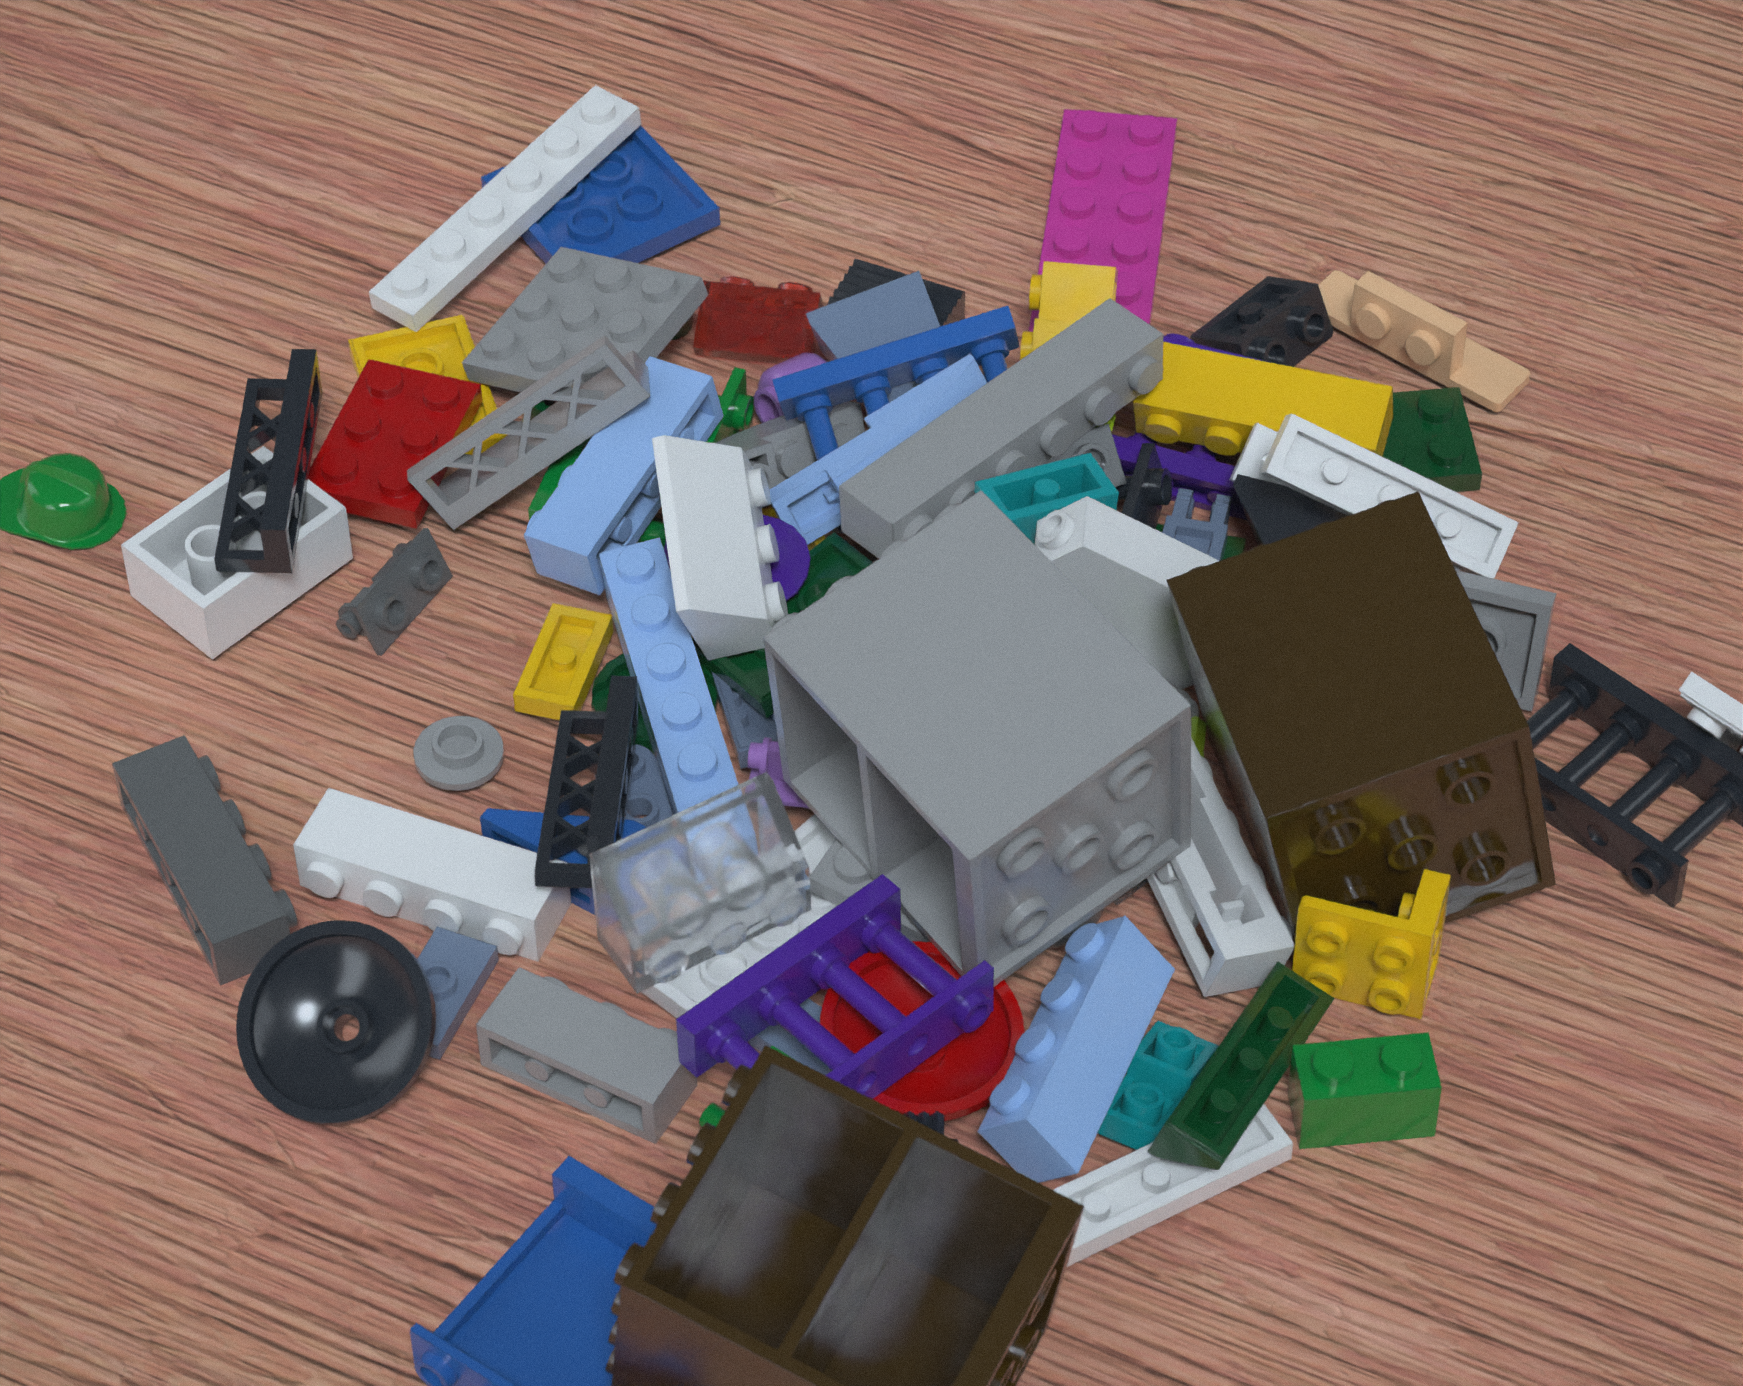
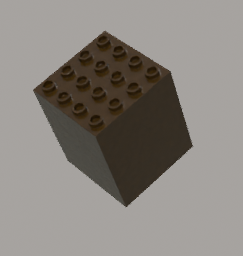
M1418 491L1395 500L1381 502L1375 507L1332 522L1321 523L1312 529L1284 539L1258 545L1247 552L1207 566L1193 568L1187 573L1166 580L1202 717L1207 724L1206 732L1280 915L1290 925L1294 944L1298 907L1303 896H1311L1398 917L1404 893L1416 895L1423 871L1428 869L1451 875L1444 923L1446 924L1556 885L1529 725Z
M766 1045L752 1068L741 1064L736 1069L724 1092L722 1104L728 1108L715 1127L706 1122L691 1145L686 1162L692 1165L681 1186L670 1182L660 1195L650 1218V1222L657 1226L645 1246L634 1242L625 1253L616 1271L614 1283L621 1286L613 1302L611 1314L618 1318L608 1339V1343L615 1346L610 1355L605 1369L607 1373L612 1375L611 1386H1017L1049 1327L1085 1206Z

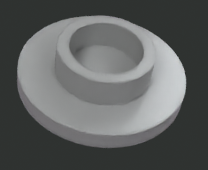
M452 716L438 720L425 728L415 742L413 755L415 767L426 782L441 789L461 791L478 787L493 778L502 766L504 748L500 734L486 721L470 716Z

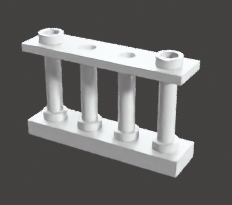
M1294 414L1285 415L1278 432L1255 423L1229 479L1234 482L1237 474L1285 485L1348 516L1375 507L1381 502L1395 500L1418 491L1455 570L1459 571L1461 569L1467 573L1493 579L1519 523Z

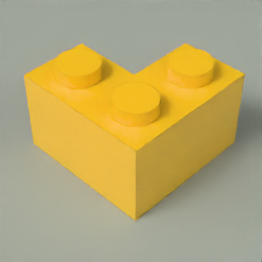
M1044 261L1042 275L1032 274L1029 310L1039 311V318L1034 320L1033 332L1023 331L1020 360L1109 298L1116 302L1117 268Z

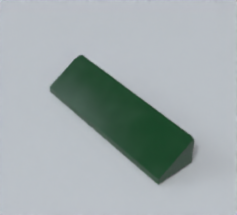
M1277 962L1165 1122L1149 1148L1148 1153L1166 1160L1219 1170L1290 1066L1292 1045L1305 1044L1335 998L1285 965Z

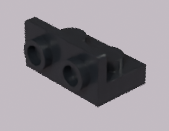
M1267 276L1190 335V338L1196 344L1294 367L1331 338L1333 328L1318 283Z

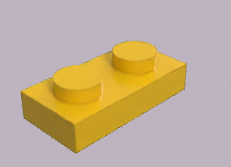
M552 603L513 693L515 711L560 720L561 710L581 711L613 635V616L611 614Z

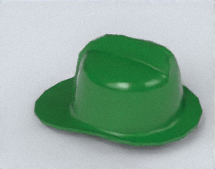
M72 453L53 454L40 461H33L25 468L18 469L0 479V529L10 534L43 541L50 545L70 550L89 549L110 541L121 531L126 519L125 500L114 486L106 482L105 476L94 462L81 455Z

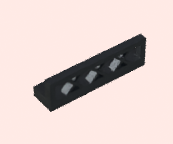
M292 349L287 379H247L214 557L217 572L292 573L323 394L316 349ZM260 400L283 401L281 413L270 419L259 410ZM272 439L275 442L273 458L262 464L251 452ZM264 484L267 486L265 503L253 509L242 498ZM257 530L261 534L263 550H233L234 543L252 531Z
M611 675L606 712L561 710L534 870L535 886L616 889L638 735L637 676ZM573 734L602 735V740L587 747L574 738ZM585 769H589L596 774L595 780L583 786L570 779V777ZM580 808L590 814L589 820L576 827L563 819V817ZM574 849L588 858V864L552 863L553 860Z

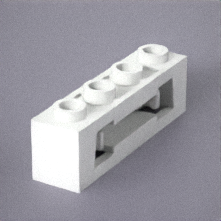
M1191 737V846L1149 875L1147 880L1203 996L1208 997L1261 986L1277 962L1283 965L1286 964L1294 950L1295 944L1288 921L1283 916H1280L1266 888L1265 876L1261 867L1253 862L1239 834V826L1235 815L1226 808L1213 782V774L1208 761L1200 756ZM1199 922L1214 950L1211 959L1194 929Z

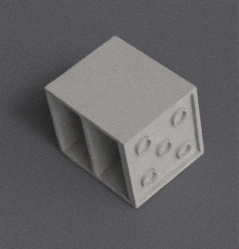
M979 491L961 504L954 503L949 505L937 515L932 524L908 540L902 539L891 544L877 561L855 576H846L839 579L828 589L824 597L800 613L786 615L774 625L769 634L763 637L783 779L873 879L883 874L901 889V910L961 976L985 960L994 968V986H996L1191 846V704L982 491Z

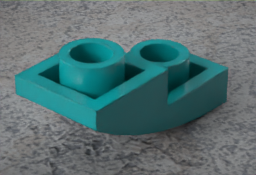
M1157 1020L1141 1040L1127 1069L1126 1076L1123 1078L1097 1133L1135 1150L1153 1143L1165 1122L1219 1045L1197 1037L1187 1029L1171 1026Z

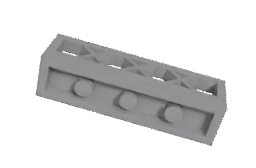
M604 335L408 469L407 479L454 530L649 398L648 367L634 350L622 356ZM601 360H604L609 367L580 386L581 374ZM570 381H572L571 388H570V387H563V386H565L567 383H569ZM544 399L558 401L530 420L532 407ZM522 415V421H514ZM494 433L508 435L481 453L482 442ZM473 448V454H472V455L465 454L466 452H468L469 450H471V449ZM445 467L459 468L443 479L439 487L430 478Z

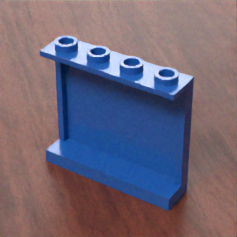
M568 1156L552 1173L554 1200L432 1333L418 1323H415L409 1330L414 1368L418 1376L428 1386H611L612 1375L607 1373L605 1369L615 1346L609 1344L608 1339L618 1318L611 1314V1308L621 1286L614 1283V1277L629 1247L634 1242L645 1246L657 1226L650 1222L654 1206L571 1156Z

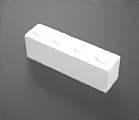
M331 788L327 789L293 844L300 886L309 888L315 894L326 898L337 897L368 907L381 916L403 918L428 926L433 931L438 926L497 946L498 953L504 955L515 954L539 962L571 905L570 887L535 886L536 852ZM555 859V860H553L552 863H567V862L561 861V860H558V859Z

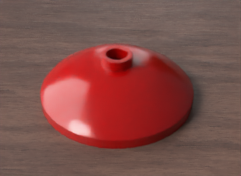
M912 941L955 979L958 980L962 977L931 942ZM869 951L849 964V968L906 1017L934 997L882 951L879 953ZM1003 980L994 986L993 1011L978 1029L969 1033L963 1032L873 1098V1100L901 1114L911 1111L917 1116L920 1112L925 1111L931 1116L934 1112L939 1111L944 1114V1121L969 1115L989 1104L993 1090L1003 1081L1016 1055L1015 1046L1017 1041L1025 1032L1019 1003L1008 984ZM832 988L828 989L821 1007L819 1023L854 1054L883 1034Z

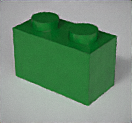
M1429 1032L1292 1045L1288 1099L1299 1149L1435 1136L1442 1087Z

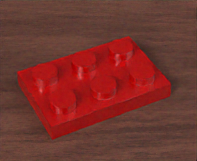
M368 359L310 467L308 479L345 506L347 513L417 529L430 504L408 481L407 470L469 428L483 401L481 384ZM448 467L443 468L430 477L438 487Z

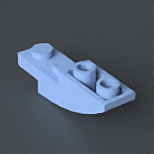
M971 354L965 356L864 418L869 427L867 431L769 490L770 504L778 518L794 526L807 541V545L840 526L839 486L987 384L974 357Z

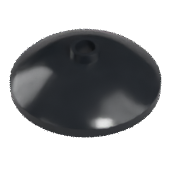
M347 920L319 922L301 928L280 940L262 957L250 974L243 989L237 1012L236 1034L239 1054L243 1066L256 1089L265 1099L281 1111L300 1120L315 1124L343 1125L355 1123L375 1116L389 1108L417 1080L429 1057L436 1027L435 1001L430 982L423 967L411 951L396 938L378 928L360 922ZM357 1018L360 1025L357 1036L352 1040L345 1041L342 1034L344 1025L349 1020Z

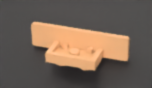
M1335 270L1319 284L1333 327L1448 388L1460 387L1463 396L1494 412H1500L1529 383L1530 371L1467 338L1468 322L1370 271H1367L1359 280H1356L1341 271Z

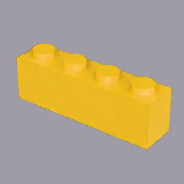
M1163 342V379L1150 392L1139 395L1133 401L1136 432L1146 434L1149 438L1161 443L1182 441L1206 446L1217 454L1235 455L1242 453L1255 423L1278 432L1285 415L1294 414L1382 456L1393 419V386Z

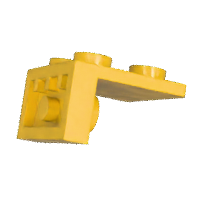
M1424 869L1417 894L1404 893L1398 917L1311 896H1303L1298 907L1292 971L1335 999L1372 1007L1386 1014H1401L1422 1019L1440 959L1451 875Z

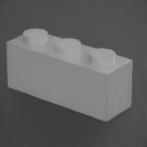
M520 967L476 1024L482 1066L654 1144L659 1141L697 1087V1078L679 1062L677 1032L668 1028L658 1029L629 1016L615 1004L609 1002L599 1003L570 990L568 986L556 978L549 976L541 977Z

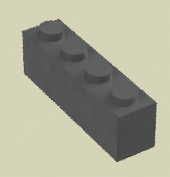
M183 735L112 763L121 806L218 983L221 986L252 973L262 957L280 940L290 935L289 929L297 926L298 921L293 905L285 890L280 889L274 892L268 882L272 879L271 871L262 849L257 843L248 846L242 837L246 835V829L235 802L232 799L222 802L217 793L221 791V786L210 758L207 755L197 758L186 736Z

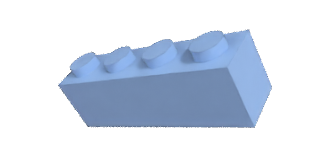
M649 356L645 364L648 367L650 397L590 437L589 443L574 464L568 466L563 471L557 488L543 508L536 511L530 518L524 537L537 574L601 595L605 586L599 553L636 544L661 508L652 438L666 435L706 442L723 418V412L712 376Z
M1126 916L1098 924L1088 923L1076 930L1068 939L1065 946L1066 954L1054 978L1043 989L1040 997L1042 1003L1029 1029L1017 1041L1015 1046L1016 1055L1003 1081L993 1090L989 1100L991 1105L978 1129L980 1135L1016 1172L1038 1183L1078 1174L1175 970Z

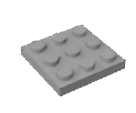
M560 247L463 360L462 365L470 381L521 393L604 335L622 356L634 350L645 363L649 356L658 357L706 299L708 293L702 277ZM601 360L581 374L580 386L609 367L604 360ZM570 381L563 387L571 388L572 381Z

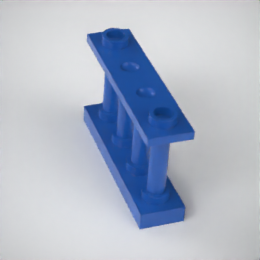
M1007 305L772 379L786 421L798 418L799 421H805L816 459L819 460L839 448L829 418V413L832 412L833 406L856 399L857 402L864 403L867 415H870L889 403L887 395L891 393V388L912 381L921 384L969 354L974 357L978 366H982L986 382L988 383L1008 369L1005 358L1009 355L1010 350L1020 348L1015 324ZM841 525L832 530L833 533H844L841 531Z

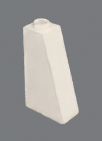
M1088 496L1060 510H1055L1038 520L1035 546L1169 683L1181 690L1193 685L1190 667L1166 580L1187 573L1193 568L1207 566L1219 560Z

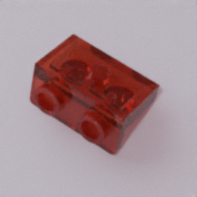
M737 276L722 277L720 282L703 280L708 296L699 306L693 344L695 355L779 364L801 353L815 354L817 340L806 313L824 307L820 292H813V289L809 286L795 282L780 283L778 288L755 286L751 280Z

